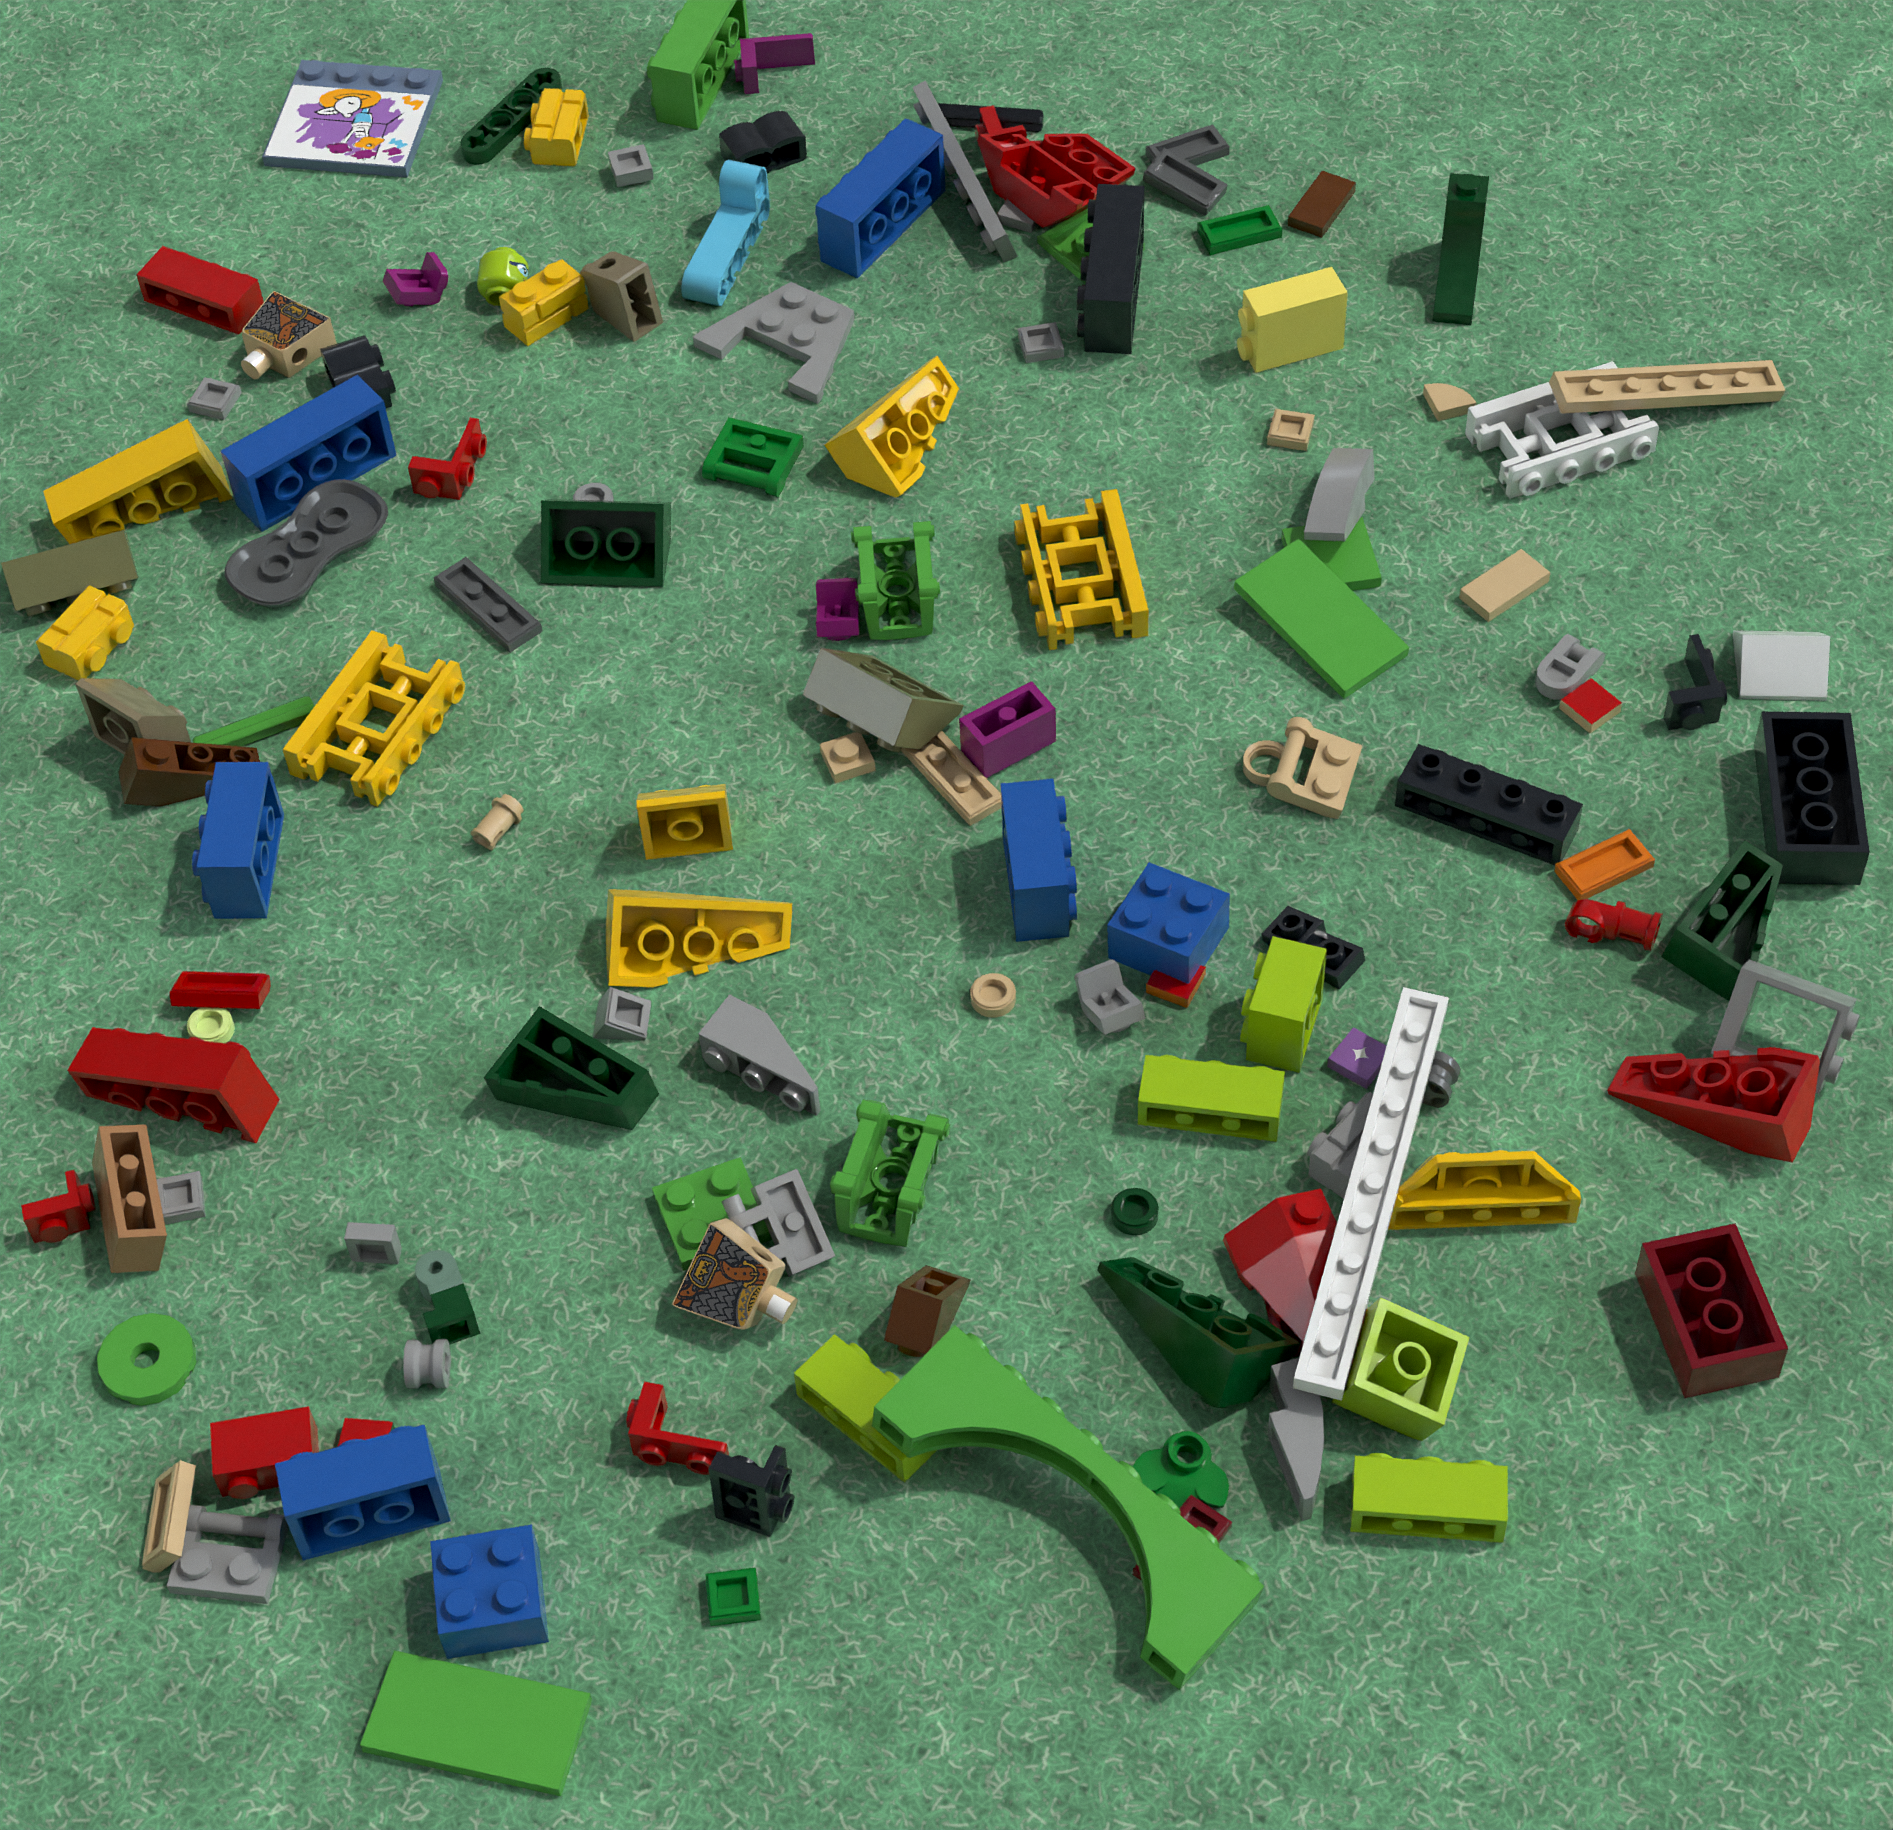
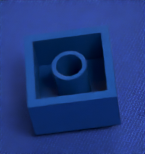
M1149 862L1107 925L1108 958L1148 975H1152L1153 971L1157 970L1189 984L1199 967L1206 965L1229 929L1230 893Z
M532 1524L430 1541L438 1636L447 1659L549 1642L540 1551Z

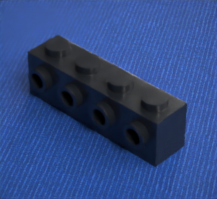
M1421 744L1417 745L1397 781L1395 800L1396 807L1552 865L1561 862L1579 829L1583 807L1582 803L1571 800L1565 795L1549 792L1530 785L1526 781L1505 776L1489 770L1485 766L1464 761L1448 755L1444 751L1432 749Z

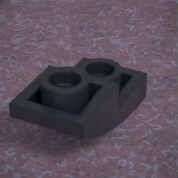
M1287 906L1261 934L1262 940L1268 946H1270L1274 936L1327 949L1324 982L1339 990L1366 961L1362 947L1326 933L1324 920L1290 906Z

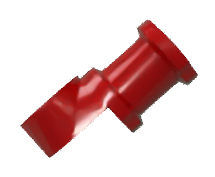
M1581 899L1573 903L1565 921V929L1574 938H1577V935L1589 938L1587 942L1597 943L1602 938L1614 941L1618 937L1642 944L1644 950L1652 951L1661 926L1663 913L1655 912L1653 915L1628 908L1626 903L1622 901H1617L1616 906H1611L1594 900ZM1578 917L1588 918L1597 925H1587Z

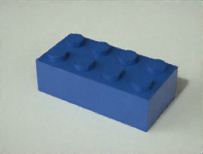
M905 118L894 130L889 131L872 151L866 153L862 161L849 173L845 174L827 195L819 199L815 205V214L817 217L821 262L858 279L946 191L943 134Z
M358 375L220 451L237 507L261 532L291 516L300 500L314 487L332 480L345 479L353 481L397 456L384 400Z

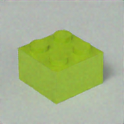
M1273 936L1267 954L1259 953L1253 979L1257 980L1255 989H1247L1241 1012L1245 1019L1241 1030L1240 1042L1247 1043L1246 1060L1300 1073L1322 1003L1327 949Z
M1380 1297L1366 1309L1342 1401L1333 1399L1332 1403L1410 1438L1423 1441L1445 1425L1470 1337Z

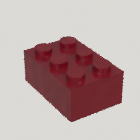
M1736 1223L1642 1243L1635 1275L1684 1398L1779 1378L1788 1346Z

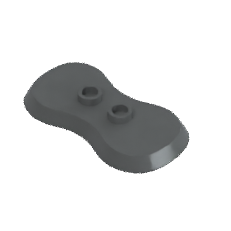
M345 479L322 483L304 495L290 518L279 528L238 548L226 563L224 569L225 578L237 593L258 605L276 609L294 604L305 596L318 574L330 562L349 551L364 546L377 536L386 522L388 507L380 495L361 483Z

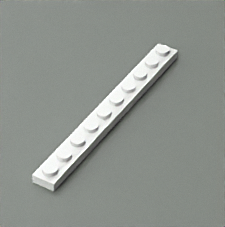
M1403 987L1295 1372L1294 1389L1342 1401L1445 1019L1449 997Z

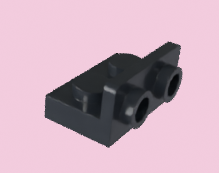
M775 1445L764 1468L759 1467L753 1460L740 1455L731 1457L716 1452L708 1468L715 1518L771 1537L777 1522L785 1523L789 1518L795 1499L794 1494L790 1493L789 1484L792 1469L787 1467L786 1449Z

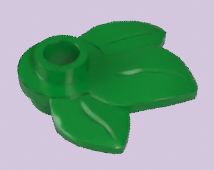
M1183 1431L1170 1436L1162 1449L1142 1453L1133 1465V1468L1138 1472L1142 1483L1156 1495L1160 1493L1167 1496L1179 1509L1190 1495L1204 1504L1215 1508H1223L1229 1492L1228 1478L1225 1472L1211 1461L1212 1454L1208 1443L1195 1432ZM1187 1451L1194 1455L1195 1461L1193 1463H1184L1177 1458V1455L1180 1452Z

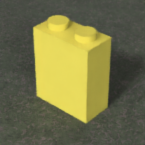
M1333 267L1243 291V308L1238 310L1242 333L1241 337L1237 339V347L1243 361L1249 360L1255 373L1344 348L1348 292Z

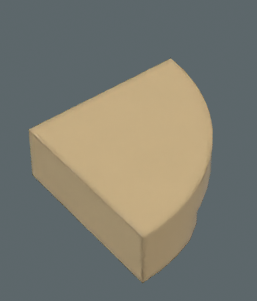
M1441 383L1424 385L1423 395L1437 421L1468 414V408L1476 405V401L1470 394L1456 386Z

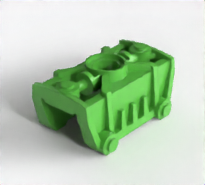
M931 521L913 522V539L903 537L878 539L875 542L872 540L871 526L853 527L851 539L852 543L855 544V548L858 547L861 584H858V588L855 589L856 601H859V605L864 607L870 639L891 640L932 635L934 599H938L940 584L936 578H933L930 542L933 541L932 537H935V532ZM915 550V562L906 571V567L902 563L906 551ZM874 553L883 554L885 561L888 563L885 572L874 564ZM894 585H902L908 589L907 592L901 595H892L887 592V589ZM909 607L920 614L921 625L911 624L910 619L906 617L910 611ZM889 609V614L893 617L890 621V626L880 628L879 617Z
M863 1099L857 1107L856 1117L859 1125L842 1172L837 1171L832 1176L830 1182L831 1193L835 1195L837 1226L840 1232L852 1236L907 1247L912 1223L915 1224L917 1214L920 1213L925 1205L924 1188L932 1164H936L940 1141H944L950 1132L949 1119L935 1114H928L925 1121L899 1115L892 1116L885 1103ZM891 1127L897 1129V1138L900 1146L893 1148L890 1156L886 1157L881 1145L887 1128ZM917 1146L915 1155L913 1156L909 1149ZM889 1173H898L906 1178L905 1183L896 1189L883 1187L880 1184V1180ZM873 1201L872 1207L877 1211L876 1214L868 1216L863 1225L853 1224L858 1209ZM896 1209L894 1234L892 1231H889L886 1215L893 1214Z

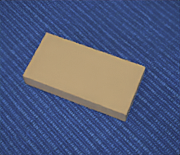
M1520 549L1461 588L1459 598L1489 622L1548 583L1550 572Z
M180 1460L156 1478L142 1560L144 1570L162 1572L182 1557L196 1465Z

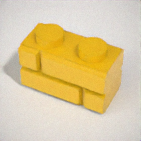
M544 88L539 103L532 104V128L525 129L524 147L526 151H530L533 164L576 166L589 118L586 94L582 90L566 89L565 92H562L561 89Z
M562 259L548 264L539 273L517 283L511 290L499 296L504 327L525 345L533 344L570 321L571 316L576 317L589 309L585 294L584 278Z
M89 585L36 641V644L46 666L65 673V675L76 680H80L81 678H87L93 671L97 672L104 666L108 654L119 643L123 644L129 639L134 623L124 600L110 594L106 595L104 591Z

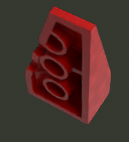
M1321 1188L1278 1197L1223 1237V1243L1239 1279L1250 1291L1255 1288L1270 1305L1269 1312L1278 1322L1284 1321L1300 1338L1302 1347L1337 1226V1221Z

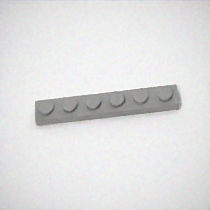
M927 82L919 83L912 87L919 100L913 106L923 125L930 122L932 127L929 129L943 134L944 166L949 175L955 172L958 174L959 177L953 180V183L963 201L968 198L971 199L972 203L966 206L976 227L984 224L986 229L980 232V235L989 252L992 253L997 250L1003 262L1017 257V254Z

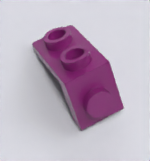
M805 33L740 39L741 59L734 60L736 82L744 83L745 94L759 93L757 69L815 64L813 35Z

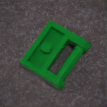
M728 417L705 458L702 467V477L711 481H716L717 478L764 489L766 494L779 497L785 487V481L804 447L803 435ZM725 459H730L770 469L771 471L767 474L727 464L724 461Z

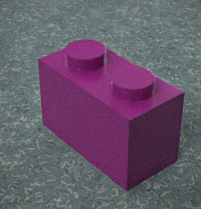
M1030 681L959 718L961 752L988 778L1056 742V708L1038 687Z

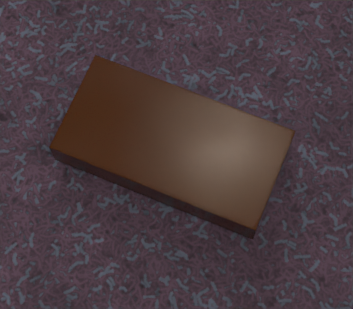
M1321 171L1289 214L1288 226L1322 238L1355 193L1356 182Z

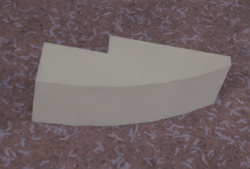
M1332 449L1323 466L1313 493L1304 529V540L1345 541L1365 511V493L1375 480L1373 449Z
M1299 1358L1271 1366L1269 1388L1279 1411L1269 1413L1268 1438L1300 1518L1304 1521L1312 1518L1318 1495L1324 1446V1425L1320 1395L1293 1388L1294 1376L1299 1362Z

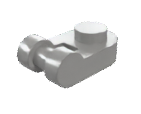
M1566 634L1540 662L1536 672V688L1547 698L1561 700L1598 671L1604 662L1605 653L1594 647L1589 650L1579 645V639Z

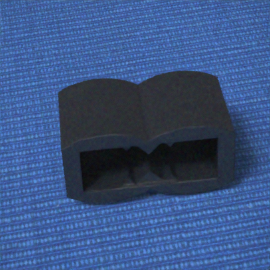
M775 111L765 114L753 123L742 122L732 125L719 134L721 156L725 161L732 160L766 168L767 174L773 169L779 170L804 161L807 158L806 137L786 111Z
M363 335L320 349L324 368L333 388L358 375L384 400L385 408L392 407L390 394L396 393V389L389 370L383 372L381 370V367H384V362L377 344L370 346L367 337Z

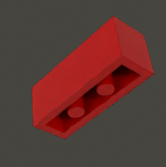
M162 246L136 274L144 301L238 335L264 303L258 279Z

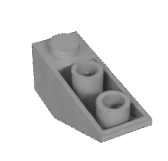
M729 994L698 1033L704 1061L718 1072L728 1070L740 1076L744 1083L755 1091L762 1092L765 1089L779 1096L781 1101L794 1111L800 1112L804 1109L817 1116L820 1112L818 1087L769 1015Z

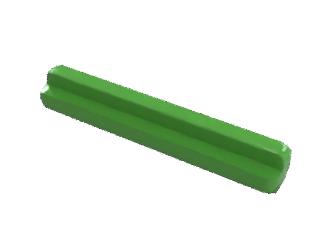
M304 696L200 734L192 740L193 743L242 747L301 725L315 706L309 696Z

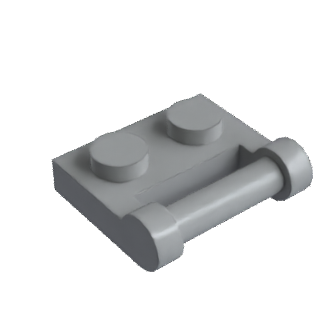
M190 1505L182 1557L172 1565L167 1582L169 1592L173 1594L268 1604L289 1528L284 1515L270 1514L268 1518L207 1512L205 1506ZM203 1532L265 1538L263 1549L202 1543L200 1540Z

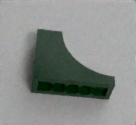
M1450 173L1432 322L1472 325L1489 176Z

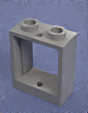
M1749 959L1741 967L1711 1054H1713V1051L1729 1050L1731 1056L1757 1055V1048L1760 1047L1743 1042L1740 1039L1761 983L1837 1010V1014L1820 1058L1816 1093L1819 1094L1826 1082L1835 1084L1844 1061L1843 1057L1837 1055L1842 1038L1851 1041L1860 1018L1859 1014L1852 1012L1857 999Z

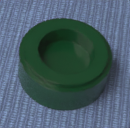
M1125 1189L1119 1192L1112 1201V1222L1119 1231L1125 1234H1145L1152 1230L1158 1221V1202L1150 1192L1144 1189Z

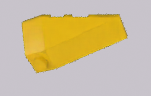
M935 356L847 424L824 445L847 479L897 498L922 476L926 466L920 460L925 450H933L937 440L932 436V432L936 424L946 421L959 387L939 357Z
M608 889L606 916L608 985L657 987L667 984V977L690 970L693 971L695 976L709 972L707 966L729 959L740 963L789 949L793 904L788 902L658 891Z

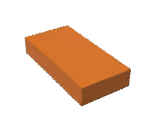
M1628 829L1555 864L1554 872L1576 899L1581 900L1588 899L1653 868L1655 858L1633 832Z

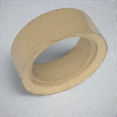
M1270 740L1258 741L1250 745L1243 756V772L1245 776L1254 784L1267 786L1272 774L1265 775L1256 772L1251 767V762L1254 758L1261 755H1272L1280 760L1284 746Z

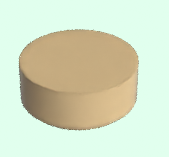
M989 973L982 975L971 986V1004L976 1012L985 1017L995 1018L1006 1015L1013 1009L1016 1003L1015 985L1008 977L1002 974Z

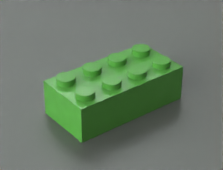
M687 0L682 10L677 11L674 24L670 31L663 35L659 50L655 56H651L647 65V76L651 79L653 90L651 106L655 108L657 122L695 130L699 129L732 70L734 60L738 59L741 54L740 39L749 38L746 0Z

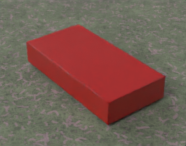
M183 971L169 992L171 1006L260 1009L270 991V975L264 973Z

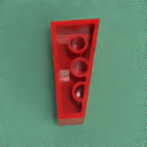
M92 1027L67 1070L87 1097L137 1111H142L146 1104L157 1115L177 1122L180 1121L182 1115H186L204 1123L203 1128L205 1130L220 1134L225 1127L240 1130L242 1133L241 1139L252 1143H257L280 1100L251 1058L248 1049L239 1043L231 1041L218 1043L204 1041L197 1037L185 1039L169 1037L157 1032L144 1034L129 1032L122 1028H114L112 1030Z

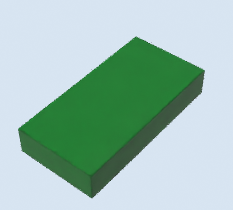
M1269 205L1197 222V232L1209 255L1282 238V228Z

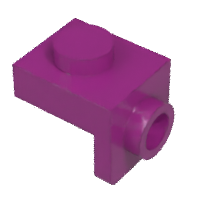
M426 252L421 269H386L382 282L397 305H434L440 302L443 290L448 285V272L435 252Z
M856 578L819 579L816 581L817 637H827V639L832 641H842L849 639L851 636L859 635L860 614L859 601H856L855 589L858 588Z

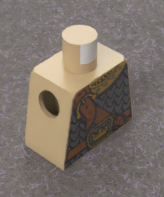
M273 291L242 330L247 357L241 361V366L244 372L253 379H259L269 368L288 378L319 358L321 356V348L337 344L330 317Z
M725 1218L709 1224L672 1305L731 1327L745 1330L757 1325L763 1314L785 1324L796 1307L797 1298L777 1288V1284L785 1270L784 1262L733 1221Z

